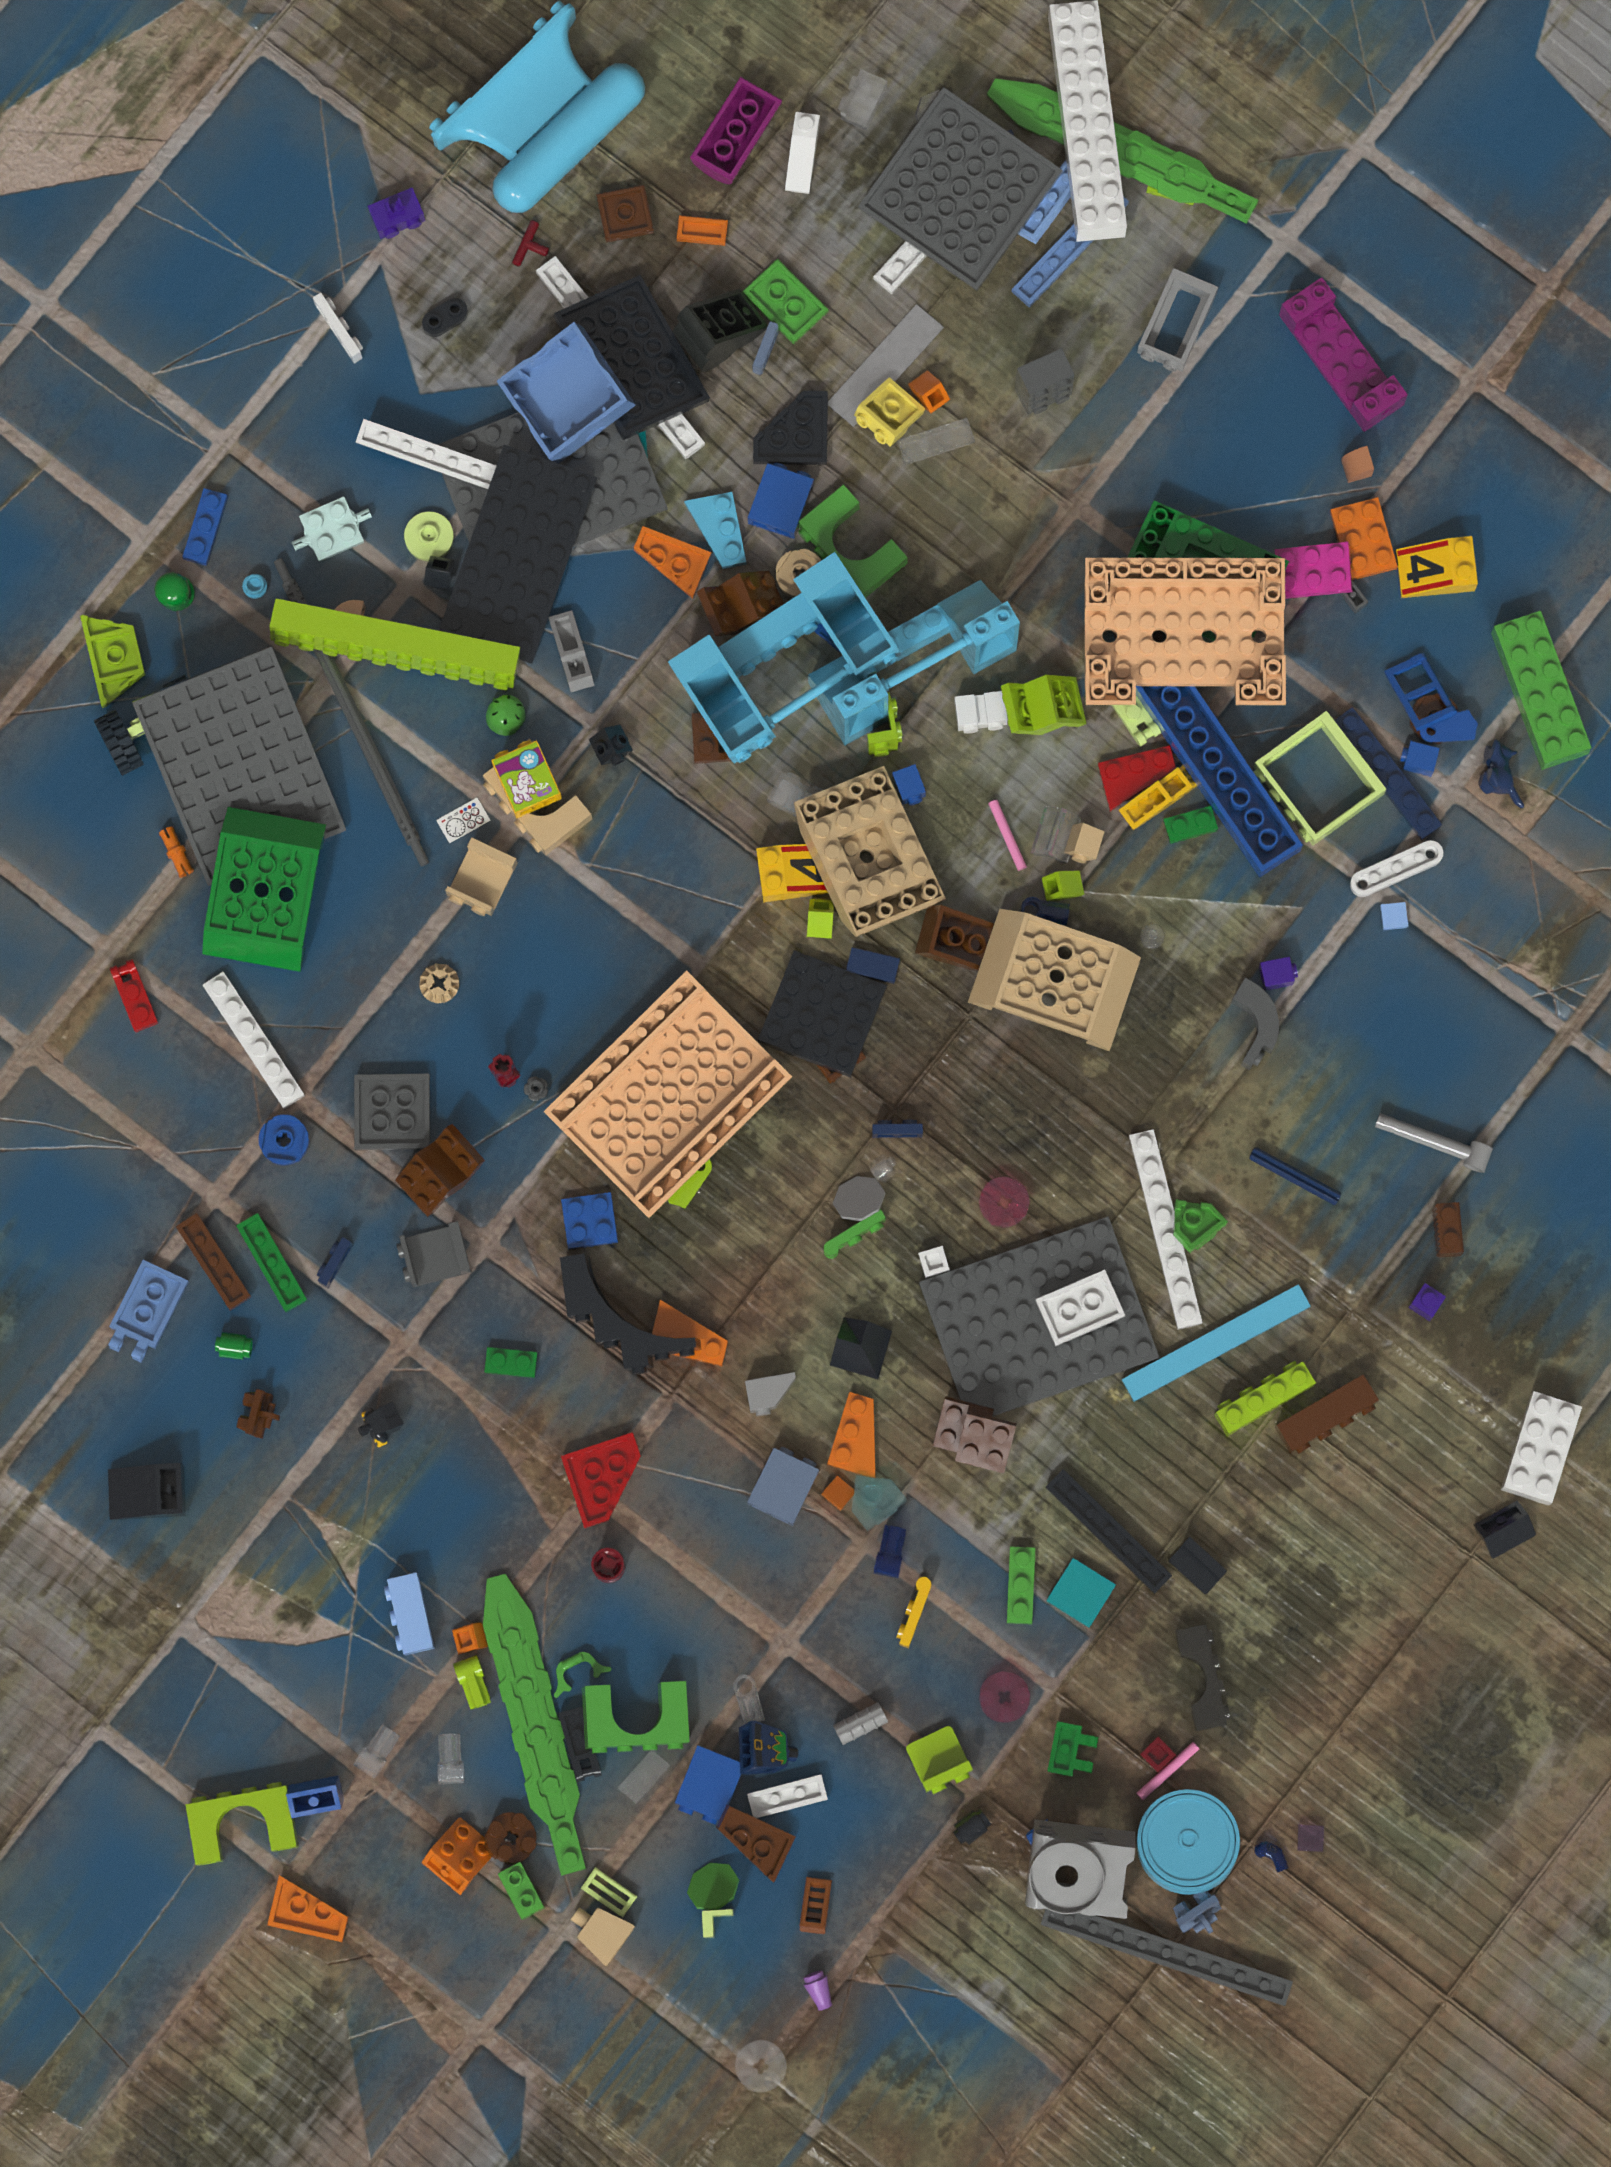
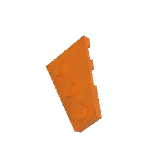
M660 1300L652 1334L675 1339L694 1337L700 1339L702 1350L694 1351L695 1355L683 1358L722 1366L728 1341Z

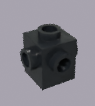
M621 725L605 727L589 739L601 765L612 763L613 766L621 764L626 760L625 756L633 751Z

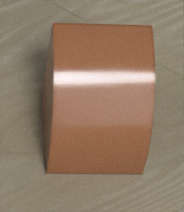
M1367 446L1351 451L1342 457L1341 461L1348 483L1372 477L1374 466Z

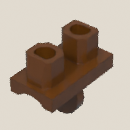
M256 1389L255 1392H245L243 1405L250 1407L251 1411L249 1417L240 1415L237 1428L245 1431L248 1435L263 1439L265 1428L270 1429L272 1420L280 1421V1415L274 1414L276 1404H272L273 1395Z

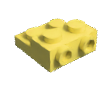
M889 377L858 405L854 416L862 428L868 427L874 432L875 439L879 443H886L891 447L923 415L925 408Z

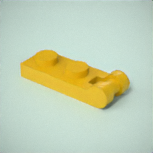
M920 1577L917 1580L916 1590L918 1594L915 1601H909L905 1614L909 1615L906 1625L901 1623L896 1638L901 1639L899 1645L908 1649L931 1589V1581L927 1577Z

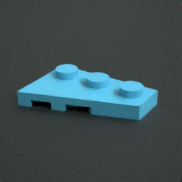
M728 492L684 501L685 506L708 542L721 568L726 569L747 565L733 493Z

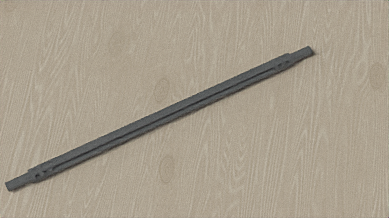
M283 558L274 561V565L283 581L282 587L289 601L307 605L296 580L292 579ZM313 649L407 845L411 846L421 867L429 864L430 862L419 842L421 838L333 656L326 655L321 650Z

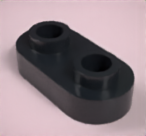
M452 298L426 313L422 319L424 332L431 337H439L463 323L468 316L465 302L458 298ZM453 307L460 309L457 313L451 312ZM433 319L439 321L435 326L430 325V321Z

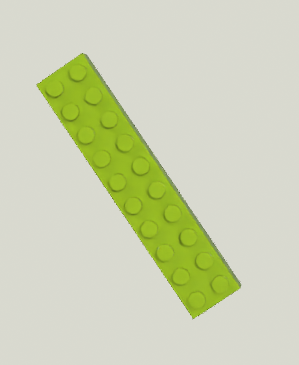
M275 599L270 622V640L279 646L287 647L291 644L299 646L298 648L304 651L316 649L323 651L324 654L329 656L341 654L354 661H362V659L371 660L373 664L379 666H386L387 663L396 665V668L404 671H410L412 668L420 670L425 675L433 676L437 673L445 675V678L450 680L462 678L469 680L470 683L475 685L492 684L494 688L500 690L514 688L520 655V647L281 599Z

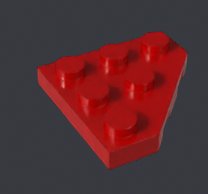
M633 1432L561 1456L585 1529L609 1521L641 1458Z

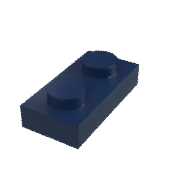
M879 1120L877 1124H872V1138L923 1137V1124H917V1120H903L902 1124H892L891 1120Z
M342 1237L340 1242L336 1241L329 1252L332 1255L327 1264L323 1263L317 1272L319 1284L329 1289L353 1247L351 1241Z

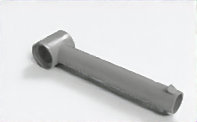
M1382 1113L1379 1114L1375 1125L1376 1128L1465 1160L1463 1166L1480 1173L1485 1172L1493 1150L1490 1146L1476 1141H1472L1469 1146Z

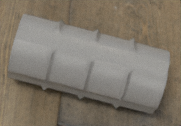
M879 1702L834 1724L833 1727L842 1745L852 1740L855 1741L856 1738L864 1734L866 1735L874 1729H878V1727L888 1723V1720Z

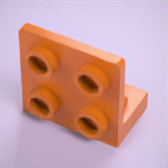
M458 1818L429 1850L422 1864L461 1895L492 1857L486 1849L484 1836L462 1818Z

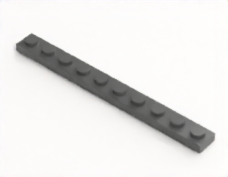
M1045 1909L1040 1924L1282 2006L1286 2005L1293 1981L1098 1916H1088L1080 1913L1060 1914Z

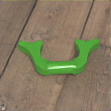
M579 1652L561 1661L556 1668L558 1686L554 1697H559L563 1691L569 1692L572 1690L564 1680V1672L567 1669L582 1662H589L593 1668L594 1677L598 1678L601 1673L610 1672L612 1670L611 1667L599 1664L586 1652Z

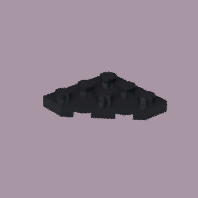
M802 391L762 432L760 431L753 438V464L827 465L828 391Z

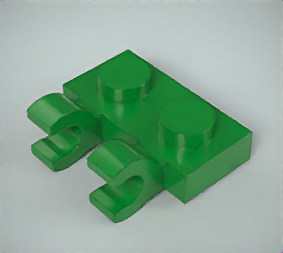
M1057 1721L1047 1772L1073 1777L1074 1770L1092 1773L1094 1763L1079 1760L1076 1757L1079 1745L1097 1748L1098 1737L1081 1734L1082 1726Z

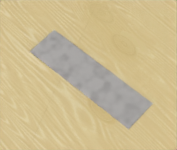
M916 304L828 401V406L854 427L857 424L854 414L858 405L889 377L895 382L944 327Z

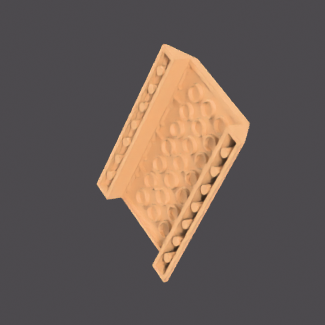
M686 971L544 1112L650 1218L792 1076Z

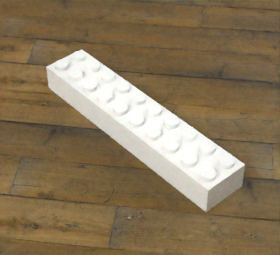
M1098 0L1049 5L1048 22L1076 242L1122 238L1126 235L1127 222Z

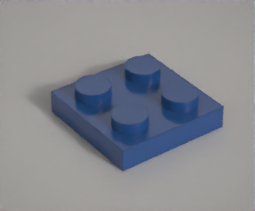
M611 1192L561 1199L568 1250L618 1243Z

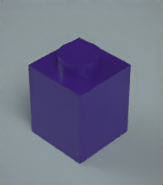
M1290 957L1260 962L1259 971L1264 991L1292 986L1295 982L1294 978L1298 977L1296 964L1291 963Z
M1425 1283L1409 1308L1430 1321L1446 1296Z

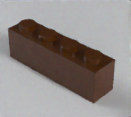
M1363 1374L1277 1424L1275 1429L1290 1454L1294 1451L1300 1454L1311 1447L1309 1442L1318 1438L1319 1441H1322L1333 1434L1331 1430L1338 1425L1343 1429L1354 1422L1353 1417L1357 1414L1362 1413L1365 1416L1375 1410L1374 1404L1379 1399Z

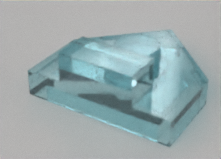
M856 1475L851 1511L868 1532L875 1525L881 1524L898 1510L897 1508L907 1501V1498L891 1479L869 1478Z

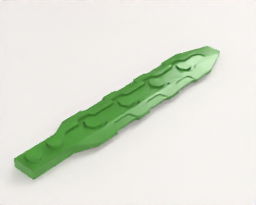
M995 78L987 96L1018 126L1064 145L1057 92L1040 84ZM1114 122L1120 175L1138 180L1158 190V193L1179 203H1204L1246 224L1248 223L1258 204V199L1214 179L1201 161L1181 151L1176 152L1137 130L1132 131Z
M506 1574L487 1579L483 1628L499 1677L500 1684L498 1686L502 1701L506 1704L513 1731L511 1736L515 1751L518 1752L526 1781L524 1785L530 1808L549 1827L561 1876L585 1870L586 1866L573 1820L580 1793L574 1770H571L563 1741L565 1736L562 1725L557 1718L550 1691L552 1687L537 1641L539 1637L531 1610Z

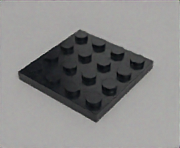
M794 950L759 1035L758 1043L851 1078L887 985Z

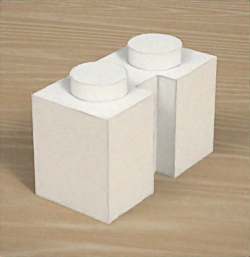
M1002 691L984 693V695L974 696L972 694L954 697L958 731H964V733L968 734L978 732L979 728L988 727V730H999L1003 728V725H1007V712L1002 699Z

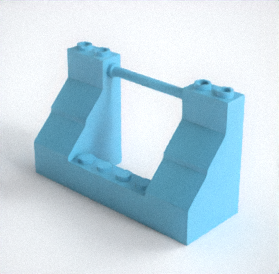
M835 552L793 579L802 593L720 647L717 646L710 635H707L668 661L734 764L747 760L756 749H763L770 745L772 739L776 737L772 731L775 728L774 724L848 677V675L850 677L856 675L859 681L865 680L877 674V670L884 665L890 666L898 660V656L901 655L898 647ZM822 623L847 663L843 664L845 668L840 669L770 715V717L768 715L763 717L739 677L753 672L756 668L755 666L762 661H770L776 656V652L782 648L793 646L797 642V638L804 634H811L818 628L817 625Z
M979 580L888 632L901 652L897 661L948 633L953 638V643L886 680L884 678L880 680L877 674L861 681L858 680L856 675L853 677L848 675V677L819 695L817 699L845 746L888 722L887 691H889V688L959 650L973 674L1017 651L1020 622L1008 601L1002 604L996 595ZM841 656L808 675L810 687H815L840 669L845 668L843 664L847 663L845 658ZM884 665L883 667H881L880 669H878L877 672L883 670L884 668H886V667H888V666H885V665Z

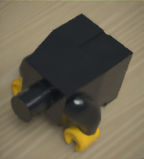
M392 1401L375 1411L373 1408H368L367 1411L362 1412L361 1416L365 1418L363 1419L365 1425L358 1427V1431L362 1437L370 1433L375 1443L377 1442V1447H381L387 1444V1435L400 1430L404 1423Z

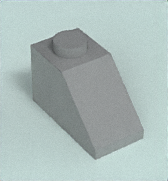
M795 1372L745 1381L750 1413H756V1416L771 1414V1410L777 1408L796 1381Z

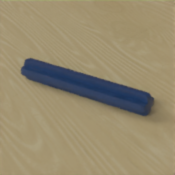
M1255 1147L1250 1154L1249 1159L1332 1205H1336L1341 1197L1339 1191L1260 1148Z

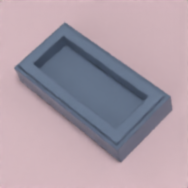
M769 322L752 365L753 373L761 375L764 372L779 333V326L776 323Z

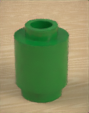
M222 1332L221 1337H216L215 1351L219 1352V1357L240 1360L250 1358L253 1338H247V1335Z

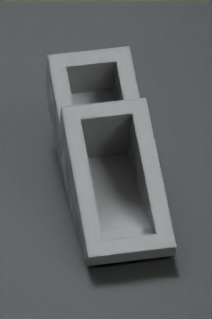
M572 610L548 617L570 692L594 686Z

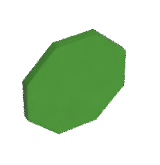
M709 1863L692 1875L687 1894L697 1909L718 1910L734 1899L740 1880L729 1864Z

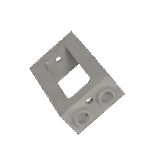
M1173 268L1138 346L1137 353L1141 354V358L1149 362H1154V360L1160 362L1164 368L1176 372L1179 370L1182 372L1216 298L1218 287ZM1180 290H1184L1198 296L1200 303L1177 354L1173 356L1155 348L1154 344L1177 293Z

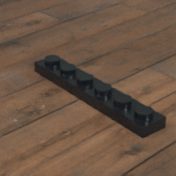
M1064 1469L1045 1487L1153 1594L1172 1577Z

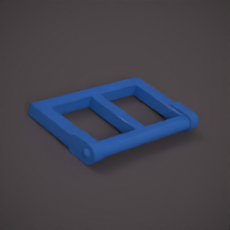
M1424 653L1411 657L1409 660L1384 671L1385 676L1417 731L1441 720L1448 719L1457 713L1455 706L1451 703ZM1422 664L1431 683L1404 694L1394 676ZM1436 690L1446 708L1419 720L1409 702Z

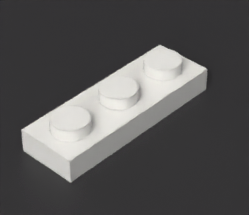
M320 292L313 297L314 304L355 364L362 359L360 350L363 347L356 337L351 338L347 330L350 328L344 318L340 317L338 319L334 313L336 307L329 297L325 299Z
M822 1775L747 1794L752 1815L756 1818L828 1800Z

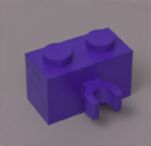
M413 187L367 206L380 239L385 237L386 239L393 238L399 234V231L407 228L409 230L415 229L425 221L424 213Z

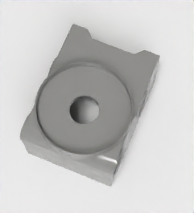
M1035 1819L1025 1905L1029 1908L1048 1909L1060 1914L1080 1913L1088 1916L1098 1915L1126 1919L1128 1910L1127 1899L1122 1898L1126 1867L1134 1861L1135 1832ZM1064 1865L1074 1867L1078 1872L1077 1881L1074 1884L1059 1883L1055 1877L1059 1867Z

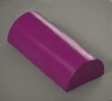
M740 77L690 156L692 163L711 178L724 184H732L782 104V100Z

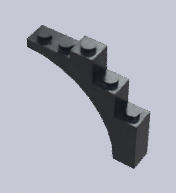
M578 1254L560 1257L567 1317L575 1319L576 1323L590 1321V1317H592L595 1342L603 1345L605 1349L619 1347L618 1343L621 1342L625 1370L632 1371L634 1375L647 1373V1368L654 1367L653 1357H655V1361L670 1359L672 1354L679 1353L680 1357L695 1355L694 1351L702 1350L700 1339L695 1337L675 1339L656 1336L630 1324L612 1308L602 1294L593 1273L590 1256Z

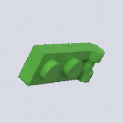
M880 1209L877 1213L826 1242L824 1245V1255L828 1259H834L837 1257L839 1249L846 1245L852 1247L863 1240L861 1236L870 1231L873 1234L884 1227L883 1222L886 1221L882 1210Z

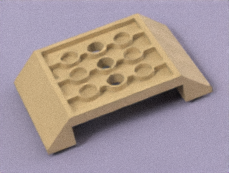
M999 909L968 1003L988 1010L996 1008L1086 1039L1087 1044L1110 1051L1141 957L1121 945L1025 912ZM1065 946L1071 950V957L1069 959H1061L1058 956V949ZM1053 970L1061 971L1064 976L1063 981L1059 983L1053 982L1050 979V972ZM1051 993L1055 996L1056 1002L1053 1006L1044 1005L1042 1002L1044 994Z

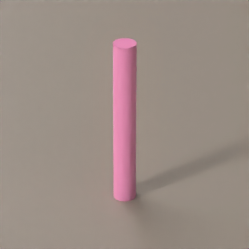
M993 800L988 803L1017 870H1023L1027 867L998 800Z
M1194 1742L1189 1744L1136 1794L1142 1800L1148 1797L1199 1750Z

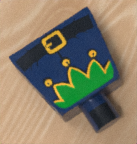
M753 1720L739 1727L740 1774L776 1773L786 1768L788 1761H796L798 1749L797 1747L788 1746L787 1733L785 1731Z

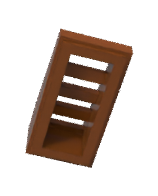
M806 1877L800 1919L801 1932L825 1934L832 1880ZM810 1888H823L825 1893L810 1891ZM809 1898L824 1899V1902H811ZM808 1908L822 1910V1914L808 1912ZM806 1920H820L821 1923L807 1922Z

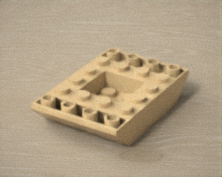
M884 766L794 802L798 825L804 842L841 921L855 937L946 900ZM864 851L869 852L873 857V861L864 863L860 859V853Z

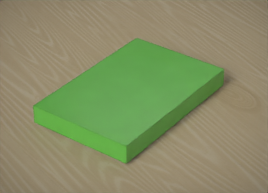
M776 259L742 291L747 299L769 321L778 324L779 331L793 345L829 312V309L779 259Z

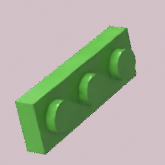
M1010 1547L1007 1623L1032 1624L1035 1548Z

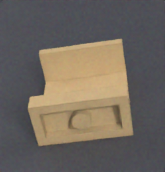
M471 837L467 846L468 852L451 886H447L445 891L450 896L449 900L460 906L465 903L471 906V911L478 915L485 916V914L492 916L518 864L517 859Z

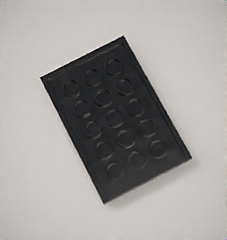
M641 275L554 313L553 317L561 331L573 322L581 325L586 330L636 404L613 422L622 440L709 402L710 397Z

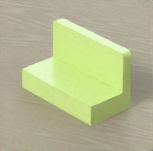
M734 1910L702 1911L703 1937L715 1938L714 1917L734 1916Z

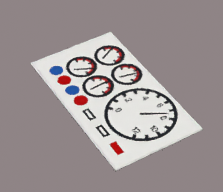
M475 798L436 821L448 842L451 843L489 822L490 819L478 798Z

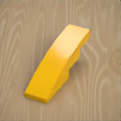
M1182 765L1160 781L1155 782L1118 811L1130 827L1135 830L1197 787V785Z

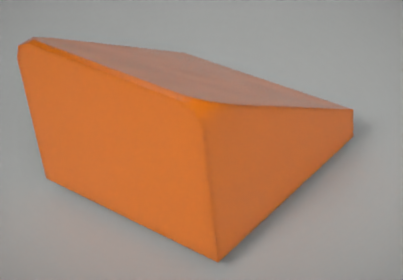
M836 1476L821 1493V1496L841 1511L857 1491L839 1476Z
M481 1622L452 1630L458 1655L488 1647Z

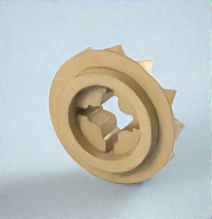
M436 963L427 967L420 976V990L423 996L431 1002H448L458 992V975L447 964ZM433 975L439 979H446L443 982L446 991L440 987L433 988L435 984Z

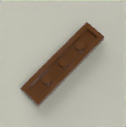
M197 1213L176 1226L230 1311L251 1298L249 1292Z

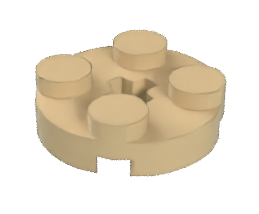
M807 549L785 553L776 566V582L779 588L792 598L802 593L793 580L796 578L794 571H800L802 568L805 571L821 561L819 556Z

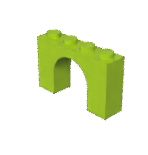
M282 1782L267 1784V1789L257 1791V1787L241 1789L242 1794L233 1796L231 1791L216 1794L217 1799L207 1800L206 1796L192 1798V1803L185 1805L195 1865L201 1866L223 1861L219 1826L225 1814L239 1806L254 1807L264 1816L271 1851L276 1852L299 1847L294 1818H291L286 1797L288 1786H282Z

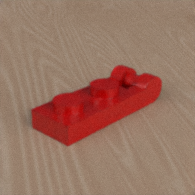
M130 959L126 961L125 965L117 967V965L110 967V972L135 1033L159 1024L134 960ZM130 973L132 980L123 982L121 976Z

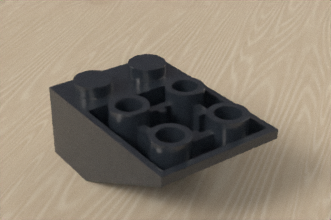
M182 1463L108 1469L110 1520L186 1516L184 1465Z

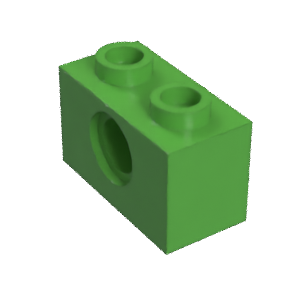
M518 1862L498 1873L521 1920L545 1909L522 1862Z

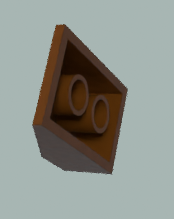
M933 905L926 909L915 954L978 972L994 923L943 905Z

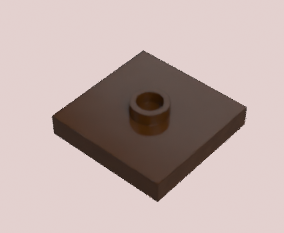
M644 185L596 194L606 243L654 233Z

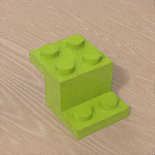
M1044 675L1024 684L1006 683L1001 685L1002 699L1006 707L1011 733L1043 735L1063 726L1081 727L1086 725L1076 677Z

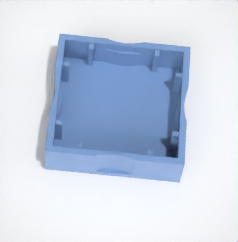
M575 322L549 340L535 355L523 360L497 380V383L511 404L525 418L530 432L549 460L558 464L636 405L586 330Z

